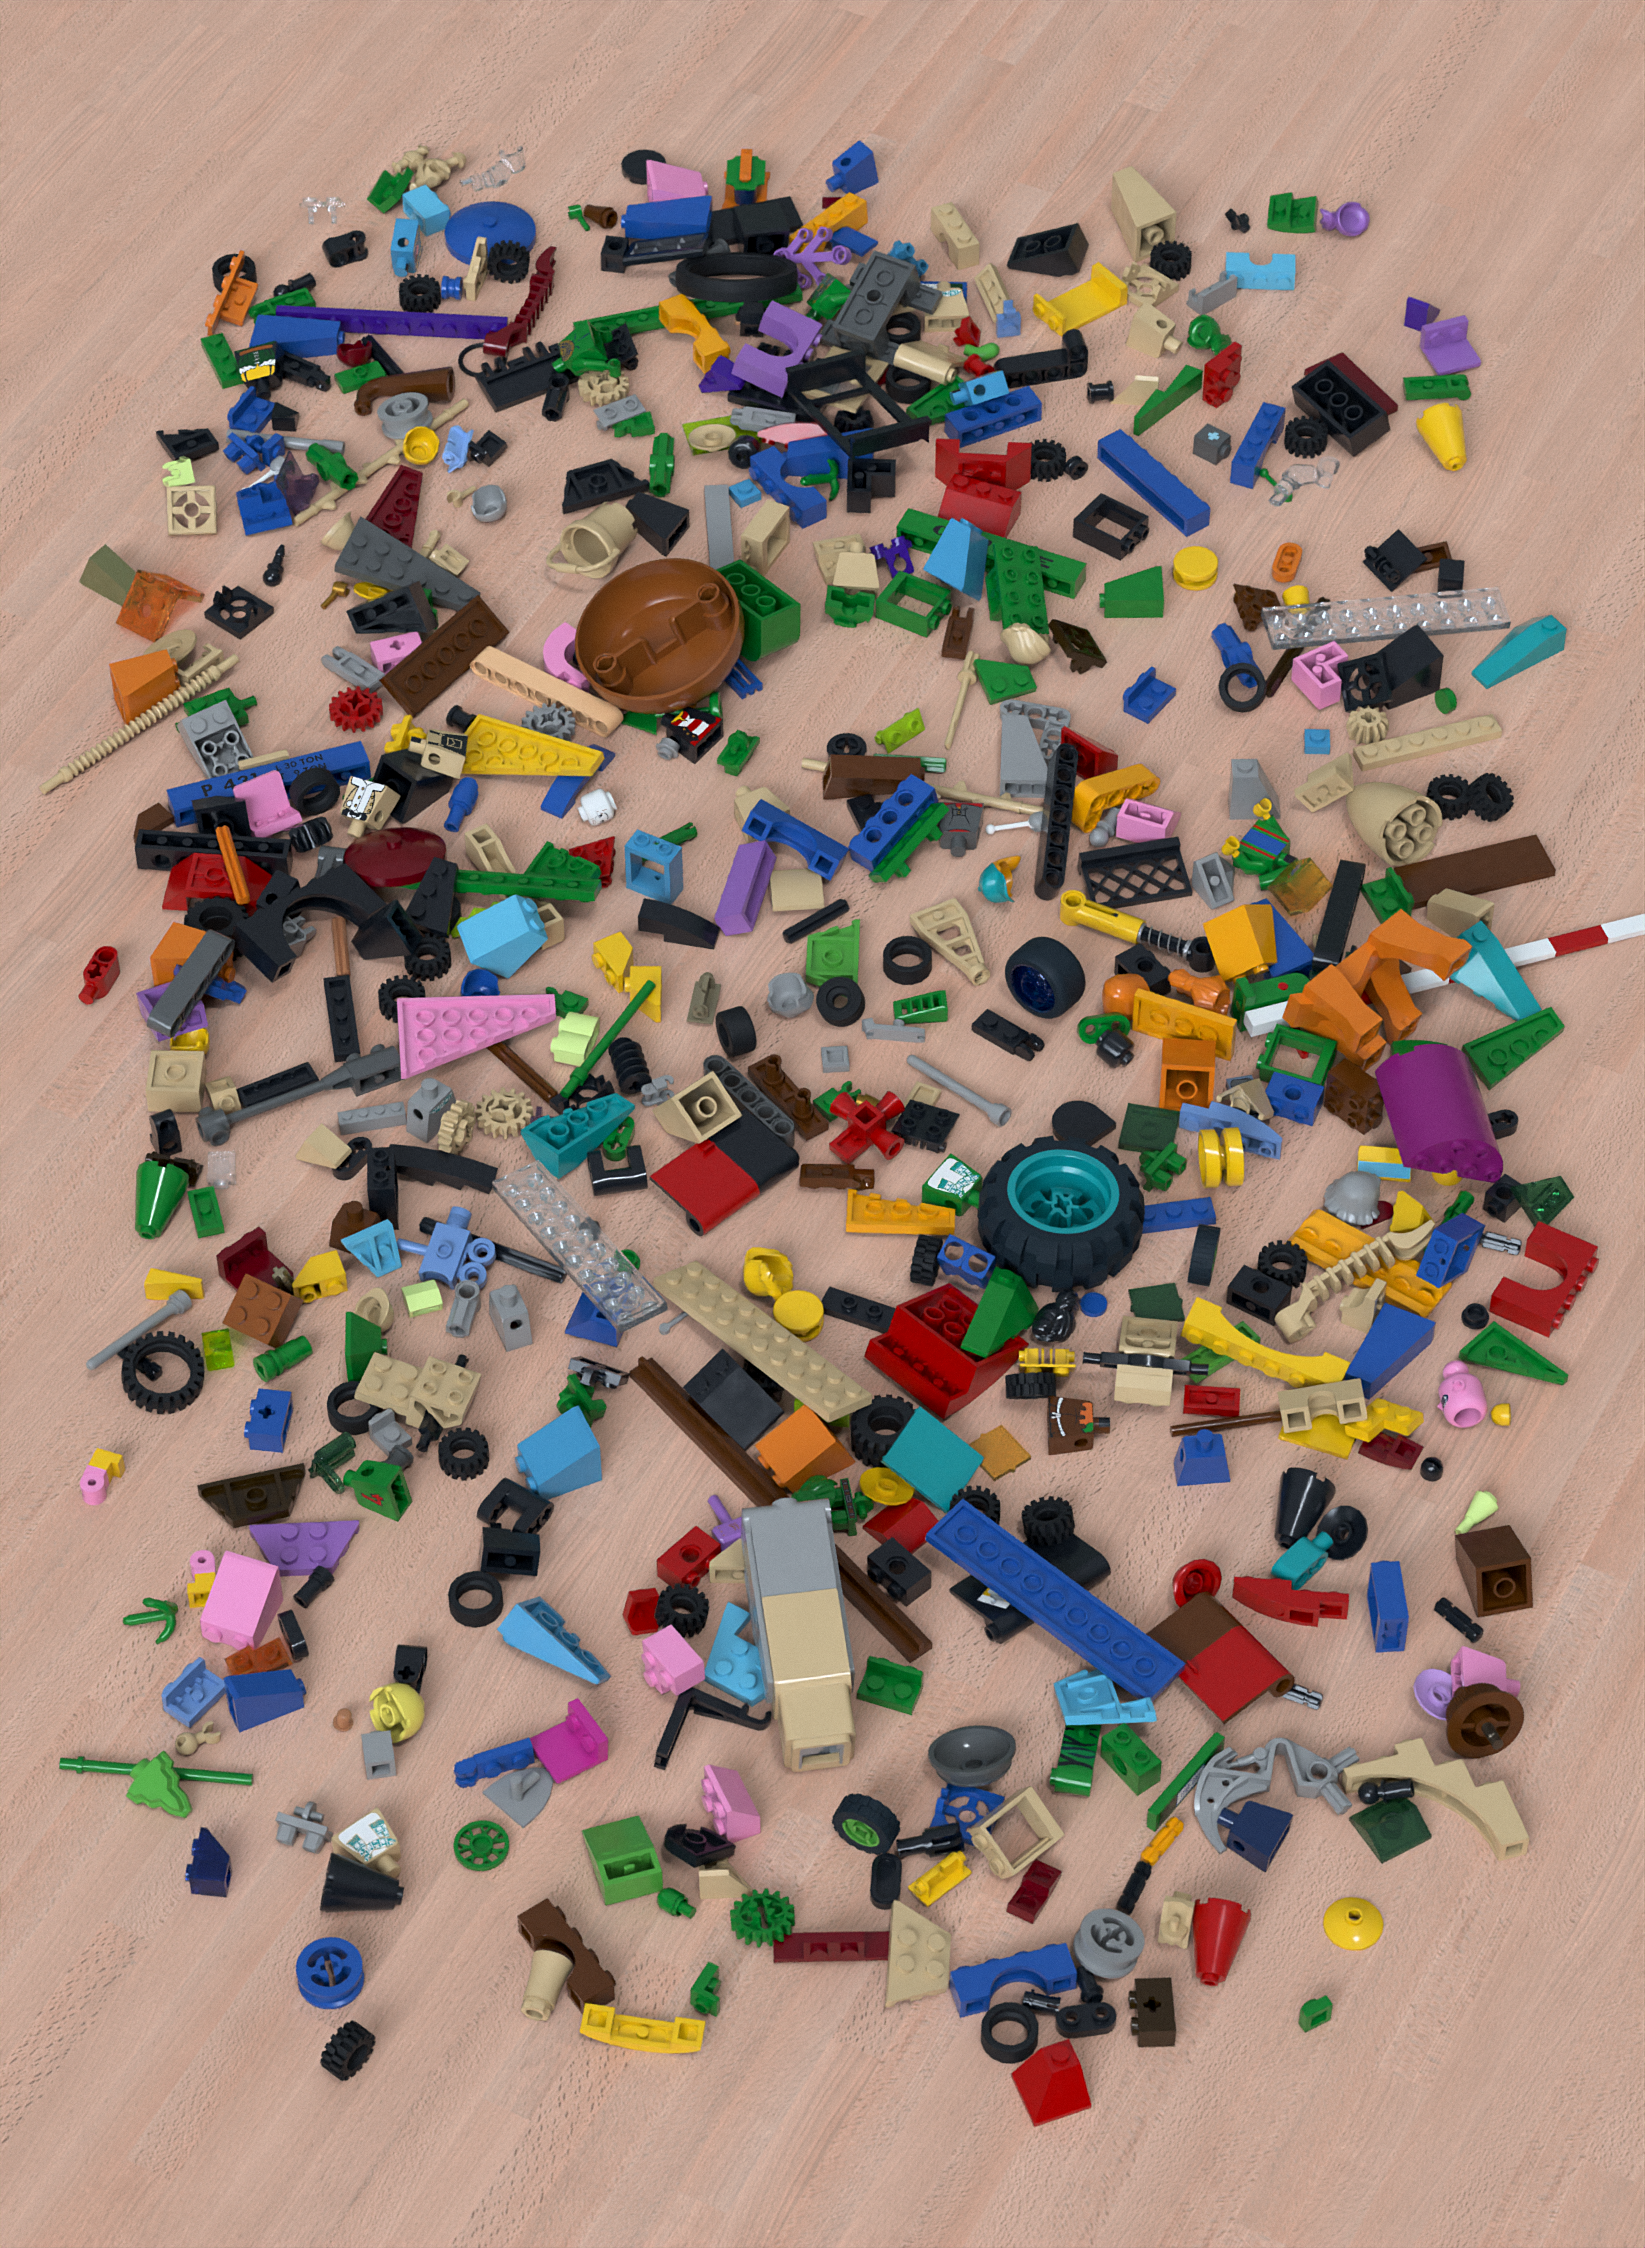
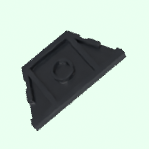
M613 459L569 470L566 475L562 513L567 514L634 495L638 491L650 490L649 481L637 479L634 477L633 471L622 467L620 463Z

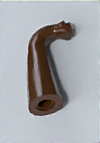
M450 366L375 378L359 388L354 402V409L358 415L366 416L372 413L371 401L380 396H396L409 392L423 394L427 399L450 402L453 400L455 393L454 370Z

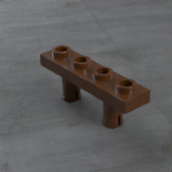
M772 1054L748 1066L750 1077L770 1100L793 1121L794 1127L806 1141L829 1130L828 1121L810 1102V1090L807 1088L799 1089L781 1069L782 1059L779 1055Z

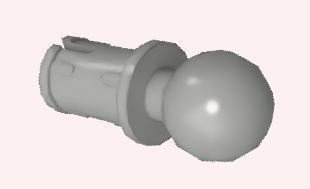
M1111 808L1107 816L1099 821L1096 828L1090 832L1089 840L1093 846L1104 847L1108 843L1109 837L1115 834V828L1117 827L1116 815L1120 811L1119 808Z

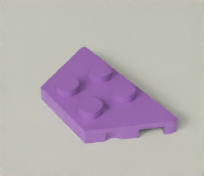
M359 1520L259 1524L249 1525L250 1535L259 1545L263 1557L268 1560L269 1564L279 1566L280 1577L311 1575L318 1565L326 1568L333 1574L339 1565L340 1558L349 1549V1542L353 1535L358 1534L360 1531Z

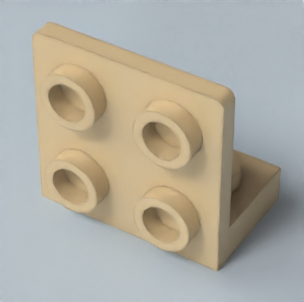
M1347 752L1309 773L1307 776L1308 782L1294 789L1295 797L1314 813L1354 790L1351 755Z

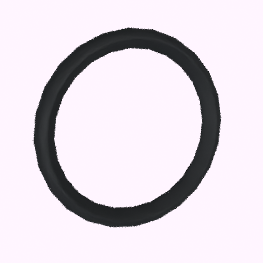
M484 343L472 344L460 353L458 364L464 373L474 377V374H477L464 366L463 357L468 351L483 347ZM502 358V359H503L502 361H503L504 364L506 365V364H507V358Z

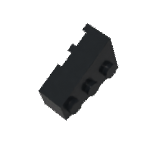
M420 581L360 603L346 611L356 634L429 632L438 627Z

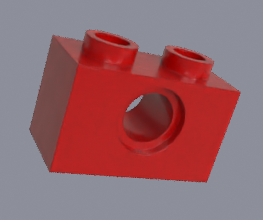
M693 1527L656 1560L657 1577L669 1586L671 1585L673 1589L675 1584L680 1583L681 1588H684L685 1584H689V1589H693L694 1586L696 1587L699 1584L701 1578L710 1571L709 1563L721 1553V1544L699 1527Z

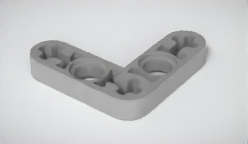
M1009 699L1003 701L1000 705L1001 720L1002 715H1022L1023 712L1024 715L1028 716L1032 728L1044 730L1039 747L1048 767L1050 758L1061 744V728L1064 726L1070 728V712L1059 707ZM1037 713L1040 714L1041 717L1034 719L1031 718L1029 715ZM1050 735H1057L1060 739L1051 740L1048 737ZM1048 749L1052 750L1050 756H1047Z

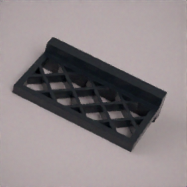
M1179 837L1079 853L1077 868L1079 875H1082L1088 899L1096 902L1095 896L1100 891L1108 895L1110 899L1099 904L1117 909L1192 896L1193 891L1180 852L1181 844ZM1176 859L1177 867L1174 871L1162 865L1164 861ZM1148 864L1154 869L1147 875L1138 870V867ZM1123 868L1129 873L1122 879L1113 874L1114 870ZM1158 870L1169 876L1165 883L1153 878ZM1098 872L1104 877L1100 883H1097L1089 878V874ZM1133 874L1145 880L1140 888L1128 882ZM1108 878L1120 884L1115 892L1103 886ZM1175 879L1183 883L1184 889L1175 890L1169 887V884ZM1148 883L1160 888L1156 894H1150L1144 891ZM1124 887L1135 892L1132 898H1124L1119 893Z

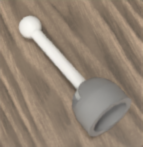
M277 456L270 463L271 471L249 487L259 482H264L272 475H286L291 471L289 463L284 457Z
M1043 811L1033 813L1028 821L999 826L989 824L985 830L988 834H993L999 830L1029 826L1033 831L1041 832Z

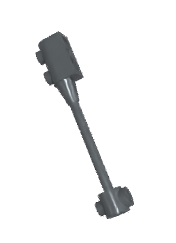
M378 1044L370 1050L368 1055L362 1057L359 1053L349 1055L343 1066L321 1078L320 1081L225 1115L221 1108L213 1110L212 1107H205L200 1110L199 1116L195 1118L199 1134L204 1142L210 1141L212 1145L219 1146L227 1142L230 1137L229 1125L323 1090L329 1091L351 1087L356 1097L399 1082L404 1080L401 1079L400 1055L394 1046L385 1048L383 1044Z

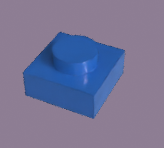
M275 433L261 446L262 460L265 465L270 467L273 459L279 455L282 457L285 455L284 437L278 433Z

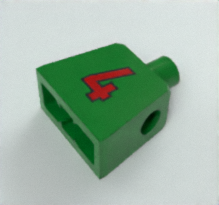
M365 1460L357 1471L349 1469L343 1477V1484L354 1489L357 1501L362 1507L398 1522L413 1502L401 1466Z

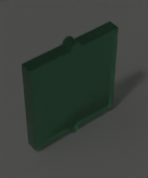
M1175 1283L1128 1289L1131 1302L1130 1311L1134 1312L1135 1317L1178 1322L1185 1321L1182 1309L1183 1299L1179 1298Z

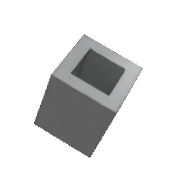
M372 1731L368 1734H361L367 1780L396 1776L391 1731Z

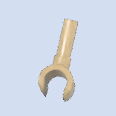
M471 486L463 492L450 490L447 493L448 503L453 501L454 507L460 508L463 504L462 500L476 491V487Z

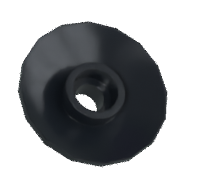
M1339 1506L1331 1509L1323 1516L1318 1525L1316 1536L1320 1532L1327 1533L1333 1540V1545L1326 1550L1328 1557L1332 1560L1343 1561L1353 1557L1362 1549L1368 1534L1367 1520L1358 1509L1352 1506Z

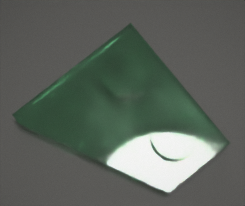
M1561 1176L1524 1183L1510 1188L1534 1227L1538 1221L1548 1225L1574 1198V1195Z

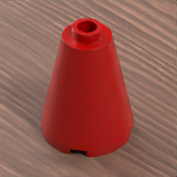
M1208 1898L1207 1903L1200 1904V1899H1196L1194 1901L1195 1907L1192 1919L1195 1975L1201 1979V1983L1204 1985L1218 1986L1228 1976L1251 1922L1252 1913L1249 1909L1245 1913L1241 1910L1242 1905L1234 1901Z

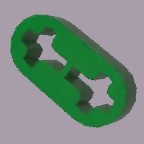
M628 1116L604 1140L603 1153L608 1160L617 1162L627 1156L626 1147L631 1146L635 1135V1123L631 1117ZM622 1127H625V1128L623 1129V1132H622V1133H619V1130H621ZM616 1143H619V1147L616 1150H612L615 1148Z

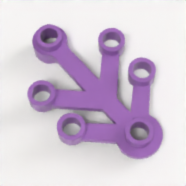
M820 227L814 238L813 232L810 229L801 228L797 233V237L787 248H780L773 254L780 257L786 256L787 259L796 264L801 263L814 277L817 286L826 274L822 273L814 262L833 261L835 264L846 265L852 258L850 249L840 245L834 247L831 252L814 253L823 241L828 242L832 239L833 232L827 227ZM807 232V237L804 239V233ZM803 242L809 243L802 253L795 254ZM797 268L800 288L808 289L812 284L811 277L802 274ZM805 278V279H806V282H805V284L803 285V284H802V281H803V279Z

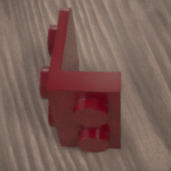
M260 1227L244 1234L241 1239L231 1246L225 1247L216 1255L219 1276L236 1292L245 1274L279 1288L272 1278L274 1274L273 1268L276 1266L278 1268L284 1266L294 1279L293 1272L268 1250L266 1232Z

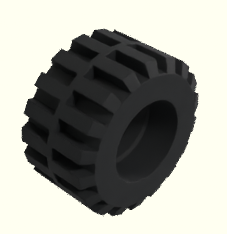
M214 896V899H209L208 897L203 902L198 901L194 904V907H190L187 911L188 914L184 917V925L206 932L212 929L231 938L234 932V925L240 919H247L249 916L246 913V908L240 906L236 900L231 901L229 897L222 899L220 896ZM234 946L232 960L236 961V957H242L243 954Z
M886 1394V1397L875 1395L874 1399H872V1404L853 1412L851 1416V1448L855 1452V1457L858 1460L863 1459V1464L866 1466L871 1464L873 1468H888L881 1461L914 1414L913 1404L909 1401L905 1403L904 1398L899 1396L892 1398L890 1394ZM879 1430H892L896 1433L881 1435L875 1432Z

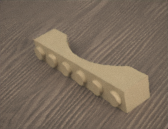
M487 823L465 833L466 854L479 871L517 873L500 839ZM499 895L502 900L509 898L505 895ZM530 898L538 907L537 911L545 925L544 929L548 940L540 948L544 950L564 941V920L551 903L541 899Z

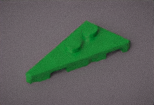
M1495 1321L1459 1351V1358L1464 1361L1559 1385H1564L1568 1381L1569 1375Z

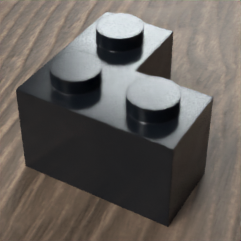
M848 459L847 513H871V497H895L896 459Z

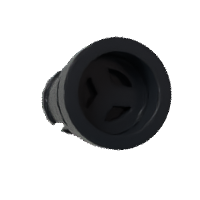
M318 1565L308 1577L309 1580L293 1595L298 1605L307 1608L321 1591H325L335 1581L333 1575L326 1568Z

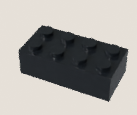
M1329 360L1291 386L1295 404L1308 416H1313V420L1318 418L1321 420V423L1324 422L1328 428V434L1353 457L1391 430L1387 412Z

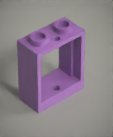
M171 982L136 993L141 1015L146 1023L150 1012ZM201 999L174 1037L208 1026ZM151 1029L158 1042L170 1039V1037Z

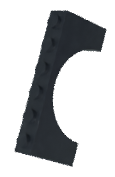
M344 863L337 868H330L325 875L319 878L314 877L304 887L295 888L288 896L277 898L267 908L258 909L251 917L240 919L233 927L234 932L231 939L235 940V947L273 983L291 972L297 955L289 947L283 934L282 922L287 917L300 911L320 910L339 915L360 927L363 922L387 904Z

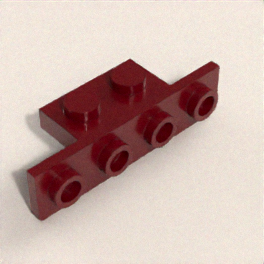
M890 1931L784 1934L783 1942L777 1939L773 1940L774 1963L888 1961Z

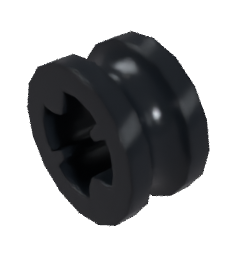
M1079 456L1071 457L1064 466V472L1073 480L1082 478L1088 470L1087 463Z

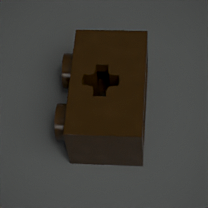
M1171 1977L1135 1979L1134 1991L1128 1992L1129 2009H1135V2017H1131V2035L1137 2036L1138 2048L1175 2046L1176 2024Z

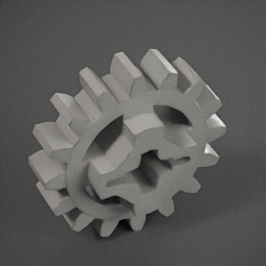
M543 703L542 708L533 706V712L526 711V717H522L521 727L569 742L571 741V735H575V717H572L571 711L565 712V706H561L558 709L556 708V703H553L551 707H547L546 703Z

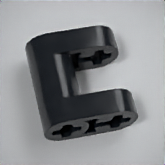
M640 1145L626 1147L629 1167L604 1170L600 1150L587 1152L588 1169L594 1196L648 1189L646 1169Z
M505 1477L480 1504L477 1511V1519L490 1525V1522L495 1523L510 1508L521 1514L514 1524L512 1532L537 1534L551 1517L554 1504Z

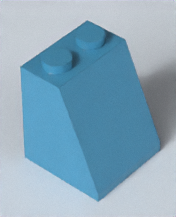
M951 518L923 570L971 598L980 601L982 598L988 539L981 535L983 532L981 529L967 520L961 518L959 522Z
M579 1406L571 1408L517 1444L518 1456L515 1457V1463L520 1473L524 1472L527 1477L525 1481L528 1490L547 1500L602 1480L600 1445Z

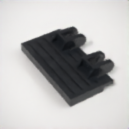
M541 341L535 343L536 351L539 354L538 358L535 357L528 346L522 349L524 356L507 362L509 369H507L500 357L495 358L494 366L498 371L496 374H494L487 362L481 364L482 372L474 374V378L496 413L547 393L548 378L558 373L552 365L555 360L561 357L558 343L549 346L550 353ZM569 368L561 373L568 377L569 385L578 382L580 377L576 376Z

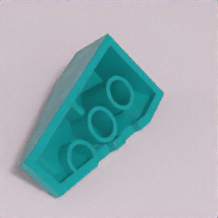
M1552 615L1532 618L1514 627L1477 665L1471 675L1486 689H1489L1563 651L1567 628Z
M1482 921L1468 928L1457 937L1458 939L1466 940L1472 945V949L1466 964L1450 976L1451 980L1458 984L1463 983L1474 990L1473 994L1479 998L1483 996L1494 1003L1496 1009L1515 1021H1519L1542 1010L1499 940Z
M614 1093L589 1101L586 1107L574 1111L572 1108L565 1109L562 1115L550 1118L549 1115L540 1117L521 1129V1135L539 1166L560 1179L578 1167L587 1158V1152L594 1151L633 1112L635 1105L619 1094Z

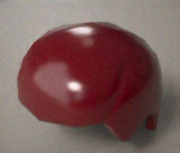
M357 340L354 345L349 343L340 344L336 348L337 358L343 365L354 368L367 364L372 355V342L368 341L366 346L362 344L361 340Z

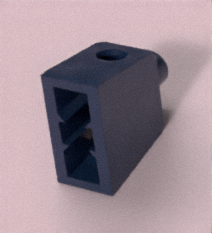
M1247 1801L1239 1814L1224 1807L1218 1817L1217 1824L1230 1829L1227 1840L1228 1848L1266 1873L1290 1831L1293 1814L1253 1801Z

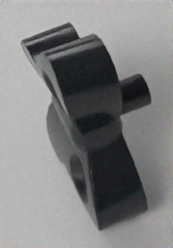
M1229 209L1225 213L1226 218L1231 222L1233 230L1239 229L1241 232L1246 233L1250 229L1247 214L1237 215L1233 209Z

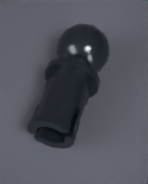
M307 273L295 280L290 279L288 280V286L284 284L277 285L273 290V296L277 297L299 289L315 287V279L311 273Z
M1411 1778L1391 1782L1383 1779L1380 1786L1374 1782H1365L1358 1789L1360 1801L1367 1805L1375 1804L1380 1798L1383 1799L1384 1803H1388L1391 1799L1413 1798L1415 1796L1414 1783Z

